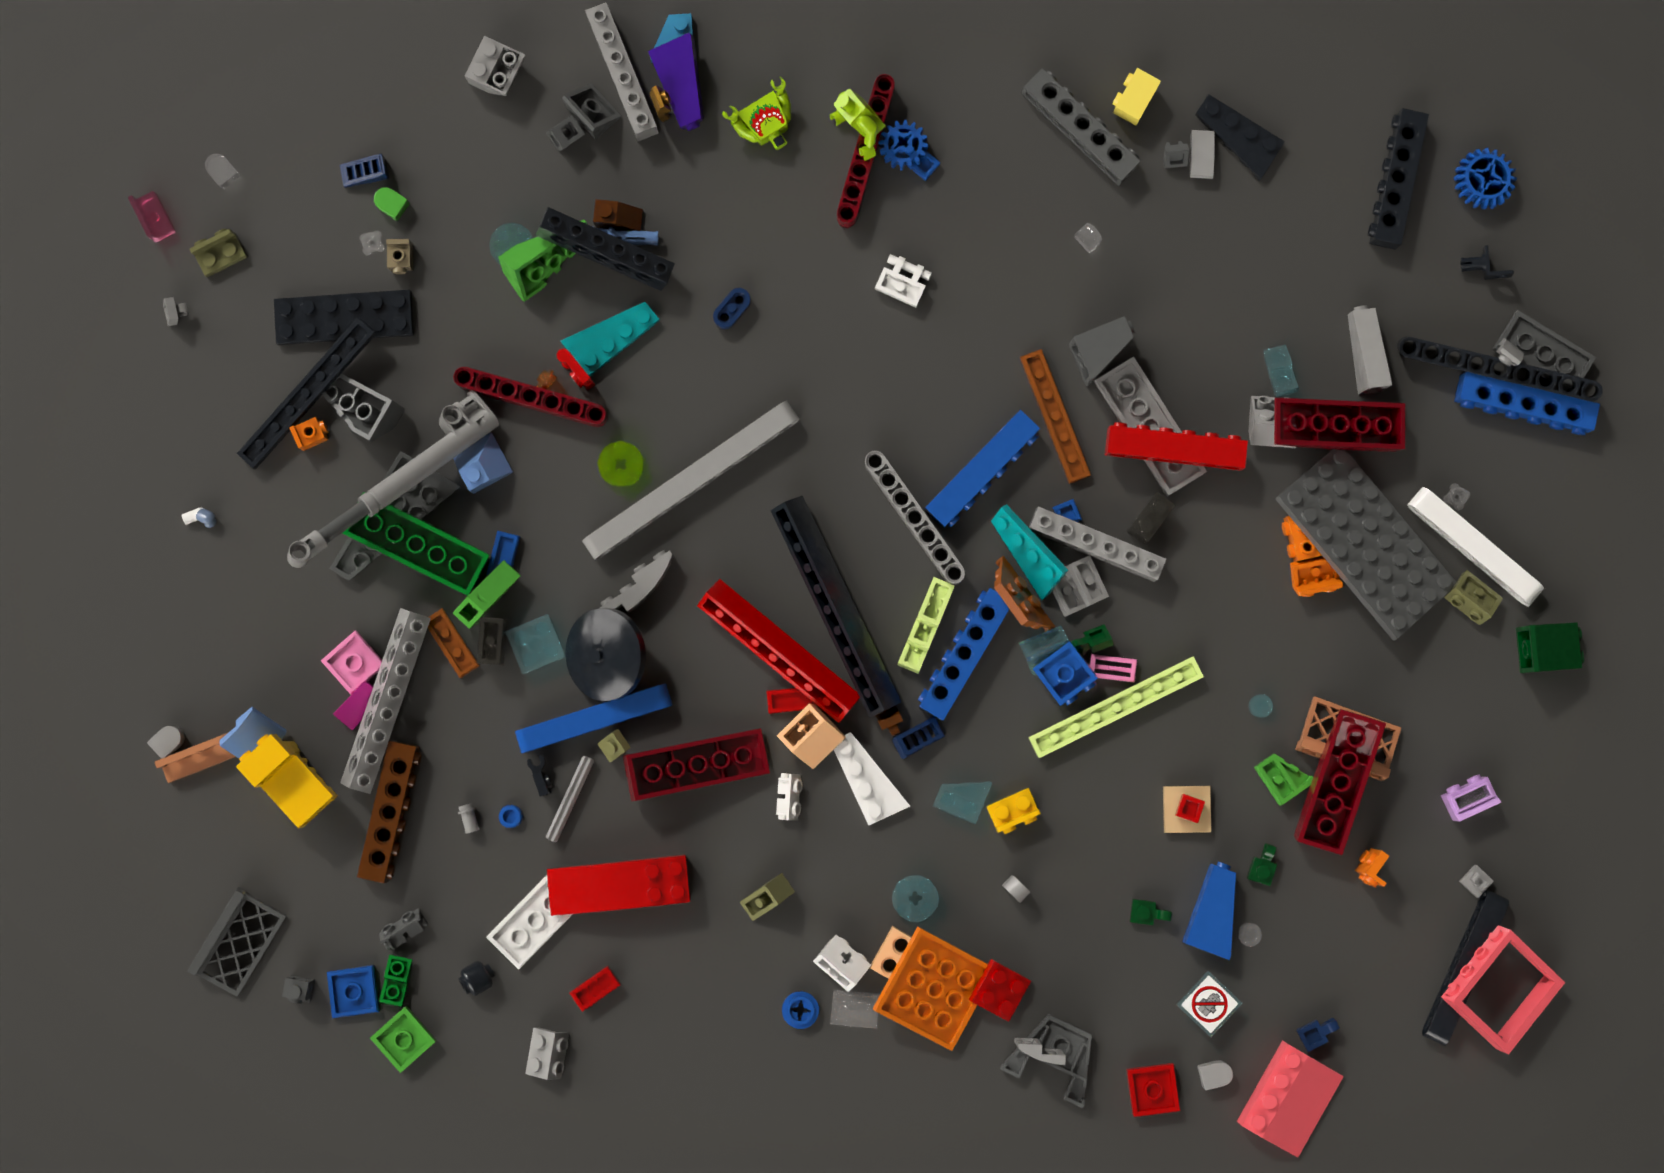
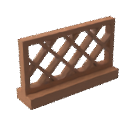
M1313 697L1301 738L1297 742L1295 750L1320 759L1326 745L1321 740L1325 739L1327 742L1330 733H1326L1321 722L1331 718L1333 723H1335V715L1339 713L1340 709L1375 720L1379 719L1321 698ZM1317 704L1324 706L1329 716L1319 720L1315 712ZM1385 722V729L1393 731L1392 739L1384 743L1381 738L1380 746L1378 747V749L1382 748L1386 755L1385 762L1382 764L1374 759L1369 777L1379 781L1389 778L1390 764L1401 731V727ZM1316 724L1323 736L1317 740L1307 736L1310 727Z

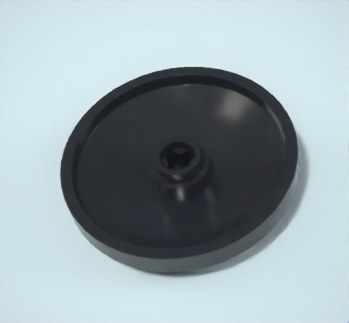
M612 608L594 609L579 617L568 634L565 649L567 668L573 682L585 695L599 701H611L627 696L637 687L645 669L646 648L639 628L629 616Z

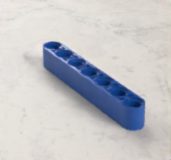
M662 684L617 700H611L517 730L515 734L522 754L673 706L667 684Z

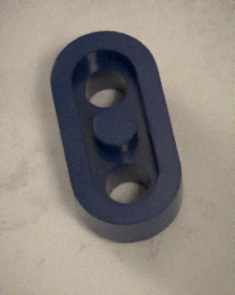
M735 288L725 297L713 313L714 323L717 327L729 329L737 322L750 306L751 299L749 293L743 288ZM738 297L743 298V300H744L743 303H742V304H736V303H735L736 298H738ZM724 314L729 316V320L726 322L721 320V316Z

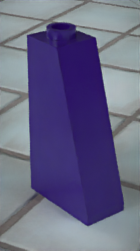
M687 33L649 50L648 53L664 90L668 92L671 98L670 104L680 128H687L690 131L700 126L699 122L704 121L695 40L691 33Z

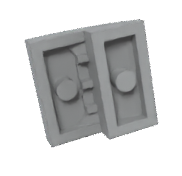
M1090 555L1065 566L1068 572L1052 590L1064 617L1109 597Z
M1015 1038L1016 1046L1025 1054L1047 1063L1065 1065L1066 1055L1061 1049L1042 1048V1044L1037 1038Z

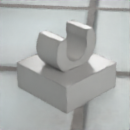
M174 297L164 298L163 307L168 326L177 325L178 317L188 315L187 304L180 303L175 305Z
M1474 865L1459 880L1476 898H1479L1494 882L1478 865Z

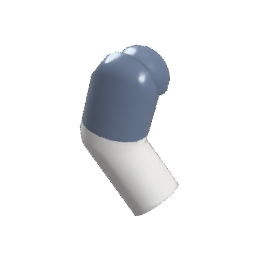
M197 508L182 514V519L186 525L200 521L204 523L206 528H211L217 523L213 512L204 508Z

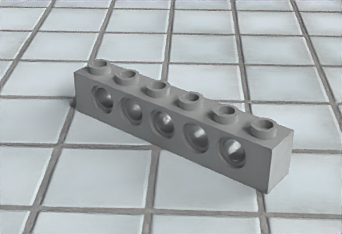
M605 2L585 10L637 141L659 134L607 3Z
M1039 506L1036 508L1029 524V528L1035 534L1153 582L1159 579L1166 558Z

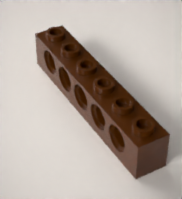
M396 741L388 742L357 878L387 883L394 876L395 865H393L394 856H398L401 847L398 839L400 833L403 834L406 826V820H403L404 813L410 808L411 797L408 796L410 788H414L417 775H414L415 766H419L422 752H419V746ZM401 760L407 765L406 771L402 774L396 768L397 763ZM394 783H398L401 786V793L398 796L393 795L391 792V787ZM388 806H393L396 810V815L392 819L386 815ZM384 828L388 829L391 834L388 841H384L380 835ZM378 851L383 852L385 855L383 864H379L375 859Z

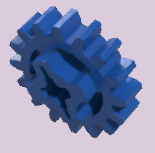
M904 120L903 125L895 121L894 128L888 125V133L882 132L881 136L884 140L879 141V146L882 147L880 154L881 156L886 155L884 162L888 163L891 161V168L893 169L896 165H899L901 171H903L905 165H908V168L911 170L912 163L914 162L920 165L919 158H926V153L923 150H928V144L925 143L928 141L927 135H922L923 128L921 127L916 130V123L913 122L909 126L907 120ZM892 139L894 144L889 150V142ZM918 141L919 146L917 151H915L913 146L916 145V142Z

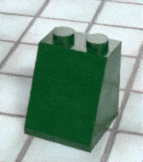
M1578 622L1529 625L1516 628L1520 673L1582 668L1584 653L1580 650L1582 631L1578 627Z

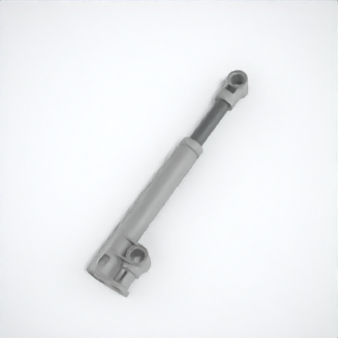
M472 390L467 393L468 397L461 402H455L452 405L446 406L439 418V426L445 432V437L368 490L367 493L357 498L358 503L325 527L319 531L314 530L300 541L293 542L287 554L288 563L295 568L305 566L308 560L327 548V543L366 515L372 517L378 513L379 510L385 508L497 428L499 422L496 416L479 395ZM451 415L456 421L450 422L445 416ZM300 550L305 554V557L296 558L292 553Z

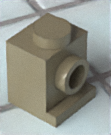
M386 239L387 268L393 271V274L399 275L406 274L407 271H413V243L409 239ZM402 253V257L395 259V254Z

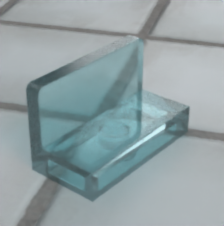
M1060 625L1019 642L1020 649L1027 660L1031 674L1035 675L1036 673L1033 668L1068 643L1069 639Z

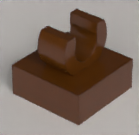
M896 706L875 715L882 730L888 728L892 736L900 733L897 724L902 722L903 719Z

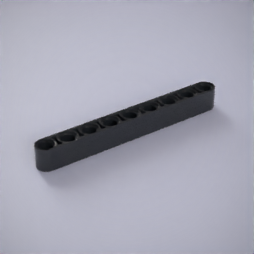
M1408 336L1401 338L1397 343L1398 352L1402 356L1587 401H1596L1603 394V388L1599 382L1523 363H1520L1518 366L1511 364L1510 367L1504 364L1503 373L1496 375L1493 369L1495 364L1501 362L1498 357ZM1406 341L1414 343V350L1411 353L1403 351V345ZM1434 346L1437 354L1434 358L1428 359L1425 351L1428 347ZM1456 351L1459 354V360L1455 364H1450L1448 356L1451 352ZM1475 357H1480L1482 365L1479 369L1475 370L1471 367V361ZM1520 368H1525L1527 371V376L1523 380H1518L1516 377V373ZM1547 373L1550 381L1547 385L1542 386L1539 383V378L1542 374ZM1566 379L1572 381V388L1568 391L1562 389V383ZM1593 384L1595 392L1592 396L1587 397L1585 388Z

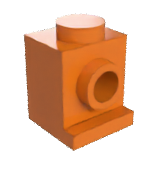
M317 417L289 427L298 448L303 451L328 440L326 433H329L324 420L320 421ZM312 428V435L307 436L306 430Z

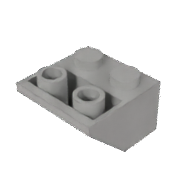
M484 36L465 74V78L470 85L487 93L507 96L526 55Z
M1251 396L1248 430L1250 445L1296 448L1295 446L1274 444L1275 398Z

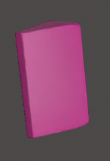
M364 681L333 713L337 719L351 730L362 721L373 685L368 681Z

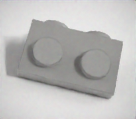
M540 1027L533 1028L525 1074L545 1080L561 1079L564 1071L569 1033L555 1032Z

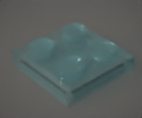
M549 614L505 631L522 674L566 657Z

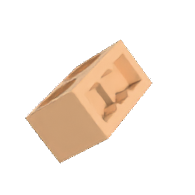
M892 926L873 959L870 968L889 979L893 970H885L883 967L884 962L887 959H893L897 964L904 950H897L895 942L898 939H905L909 943L912 936Z

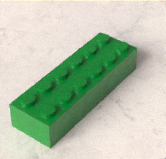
M391 504L379 510L372 517L366 515L342 533L467 596L471 593L490 556L489 553Z

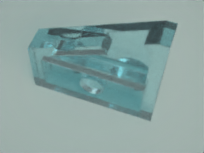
M992 782L942 784L933 807L976 824Z

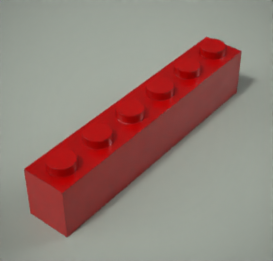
M1115 422L1114 426L1110 425L1107 428L1105 456L1238 471L1243 470L1246 465L1248 441L1242 440L1241 436L1228 435V438H1220L1217 433H1205V436L1196 435V431L1182 430V433H1175L1172 428L1164 427L1159 428V431L1150 430V426L1137 425L1136 428L1127 427L1128 424Z

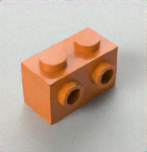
M1291 517L1283 518L1282 531L1284 536H1288L1289 545H1287V552L1289 557L1293 558L1294 562L1321 557V553Z

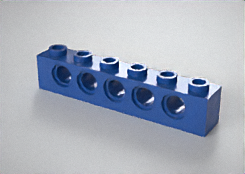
M1465 372L1459 376L1454 402L1461 403L1460 406L1464 408L1474 409L1475 406L1483 408V412L1489 414L1500 412L1510 419H1519L1521 417L1527 419V422L1540 425L1541 423L1550 424V428L1556 430H1563V428L1571 429V433L1576 435H1586V433L1595 430L1600 407L1599 403L1470 372ZM1478 389H1482L1485 392V400L1478 396ZM1501 394L1508 398L1507 405L1500 401ZM1523 399L1530 403L1529 410L1523 407ZM1545 405H1549L1552 408V415H1548L1545 412ZM1568 410L1574 413L1573 421L1567 417Z
M989 588L987 592L984 590L981 592L976 601L979 603L978 608L975 612L973 610L969 612L964 621L968 623L964 631L959 629L953 639L956 645L952 651L947 649L941 659L944 665L940 671L936 669L929 680L932 682L929 690L924 688L918 698V701L921 702L919 707L941 721L945 719L1009 611L1008 606L998 592L992 588ZM983 608H990L993 611L994 616L991 620L983 619L981 615ZM977 627L981 630L982 637L979 640H974L970 637L969 632L971 628ZM960 647H966L970 650V657L967 660L959 658L958 650ZM953 666L958 669L959 675L956 679L952 680L947 677L946 670L948 667ZM943 686L947 690V696L944 699L935 697L934 690L936 687Z

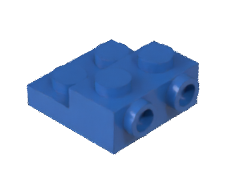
M1071 641L1033 668L1060 706L1064 703L1068 706L1078 698L1076 695L1083 689L1087 692L1097 684L1095 680L1098 679V676Z

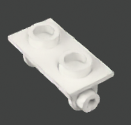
M781 773V778H778V794H785V799L777 798L776 815H778L780 820H798L801 812V804L799 803V796L802 791L801 774Z

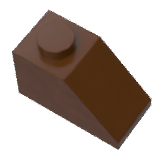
M595 199L593 223L596 228L608 229L613 227L615 230L641 231L643 209L618 201Z

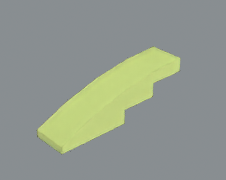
M933 577L898 661V666L917 674L919 673L955 585Z

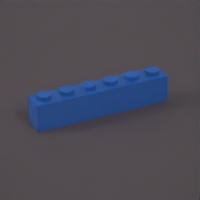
M1020 409L924 510L943 529L947 525L952 527L960 519L958 514L963 508L968 511L976 502L973 498L979 492L983 495L992 486L989 482L995 476L999 479L1006 472L1007 468L1005 465L1010 460L1015 462L1024 453L1021 449L1026 444L1031 446L1039 438V435L1036 433L1040 428Z

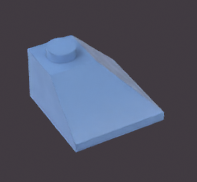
M492 432L453 458L464 483L473 494L513 473Z

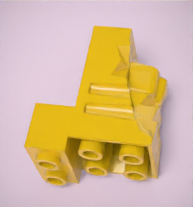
M266 734L256 743L258 746L252 752L250 750L245 752L239 758L241 762L236 766L254 787H261L297 828L305 827L338 796L330 786H327L313 767H308V760L300 757L301 751L294 741H282L277 734Z

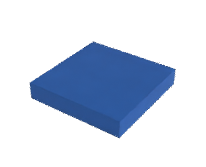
M374 965L327 972L332 1018L380 1011Z

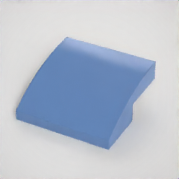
M251 707L236 720V727L220 739V746L237 758H240L248 750L252 752L258 746L256 744L257 741L264 735L277 734L282 740L287 731Z

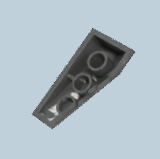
M342 373L323 394V397L335 408L338 415L345 420L348 427L371 442L393 430L405 411V408Z

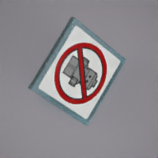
M1207 971L1176 1005L1204 1032L1212 1037L1243 1003Z

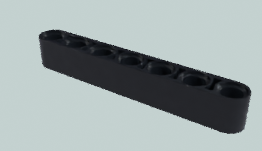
M1487 889L1480 896L1423 1026L1422 1036L1444 1046L1449 1042L1461 1015L1441 996L1449 988L1448 985L1460 974L1462 967L1467 965L1473 958L1475 951L1488 939L1490 932L1492 933L1498 925L1500 926L1509 905L1507 898ZM1471 991L1463 999L1462 1002L1466 1004Z

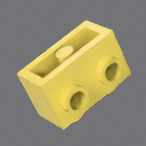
M1139 68L1136 69L1134 75L1129 73L1123 84L1126 86L1123 94L1118 92L1112 103L1116 106L1113 114L1136 126L1161 81Z

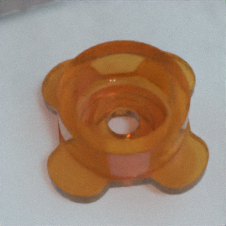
M551 369L548 372L544 370L537 377L538 383L536 386L548 389L557 378L553 374L554 371Z

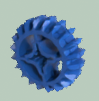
M1485 148L1482 152L1480 149H1476L1474 154L1468 153L1466 159L1460 160V166L1455 169L1458 175L1453 180L1459 182L1455 189H1461L1462 192L1459 194V197L1461 198L1465 195L1467 198L1465 204L1472 201L1473 208H1477L1480 204L1482 210H1485L1488 206L1494 209L1497 204L1502 205L1505 202L1504 199L1511 197L1510 192L1515 190V186L1512 183L1517 181V177L1511 176V174L1516 169L1509 168V165L1512 163L1511 160L1507 162L1503 160L1505 154L1499 157L1497 156L1498 150H1493L1490 154L1489 148ZM1486 163L1483 170L1471 169L1474 164ZM1470 181L1474 183L1475 189L1472 187ZM1488 188L1499 189L1497 194L1484 195Z

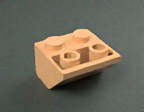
M808 704L777 735L793 754L812 769H815L846 738L816 704Z

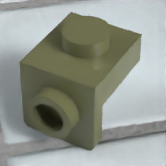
M619 729L613 731L597 743L610 763L624 755L631 748Z

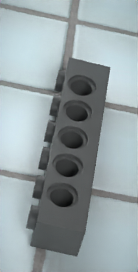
M1042 68L1023 87L1021 94L1119 186L1138 167L1140 163L1138 154L1131 148L1127 149L1117 134H1111L1100 118H1094L1089 113V108L1083 102H1077L1073 98V93L1067 87H1062L1056 82L1057 78L1050 71L1046 72ZM1052 91L1055 94V98H1046L1044 92ZM1067 106L1071 109L1072 113L1064 114L1060 108ZM1085 122L1088 128L1081 130L1077 127L1076 123ZM1093 138H1102L1104 144L1096 145L1093 142ZM1112 152L1119 154L1120 160L1113 161L1109 154Z

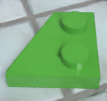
M1276 754L1270 755L1254 766V769L1279 806L1285 804L1309 787L1313 780V776H1308L1293 764L1286 763L1283 758Z

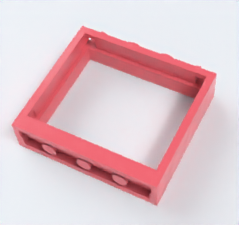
M1498 925L1492 933L1490 932L1484 944L1475 951L1469 963L1462 967L1460 974L1448 985L1449 988L1441 998L1495 1049L1509 1055L1565 982L1512 930ZM1510 942L1544 976L1498 1034H1496L1462 1001Z

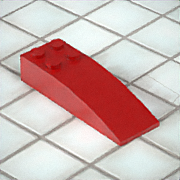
M685 854L547 869L551 916L690 902Z

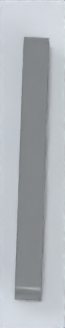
M787 400L780 403L582 540L583 544L594 560L603 557L789 429L800 418Z

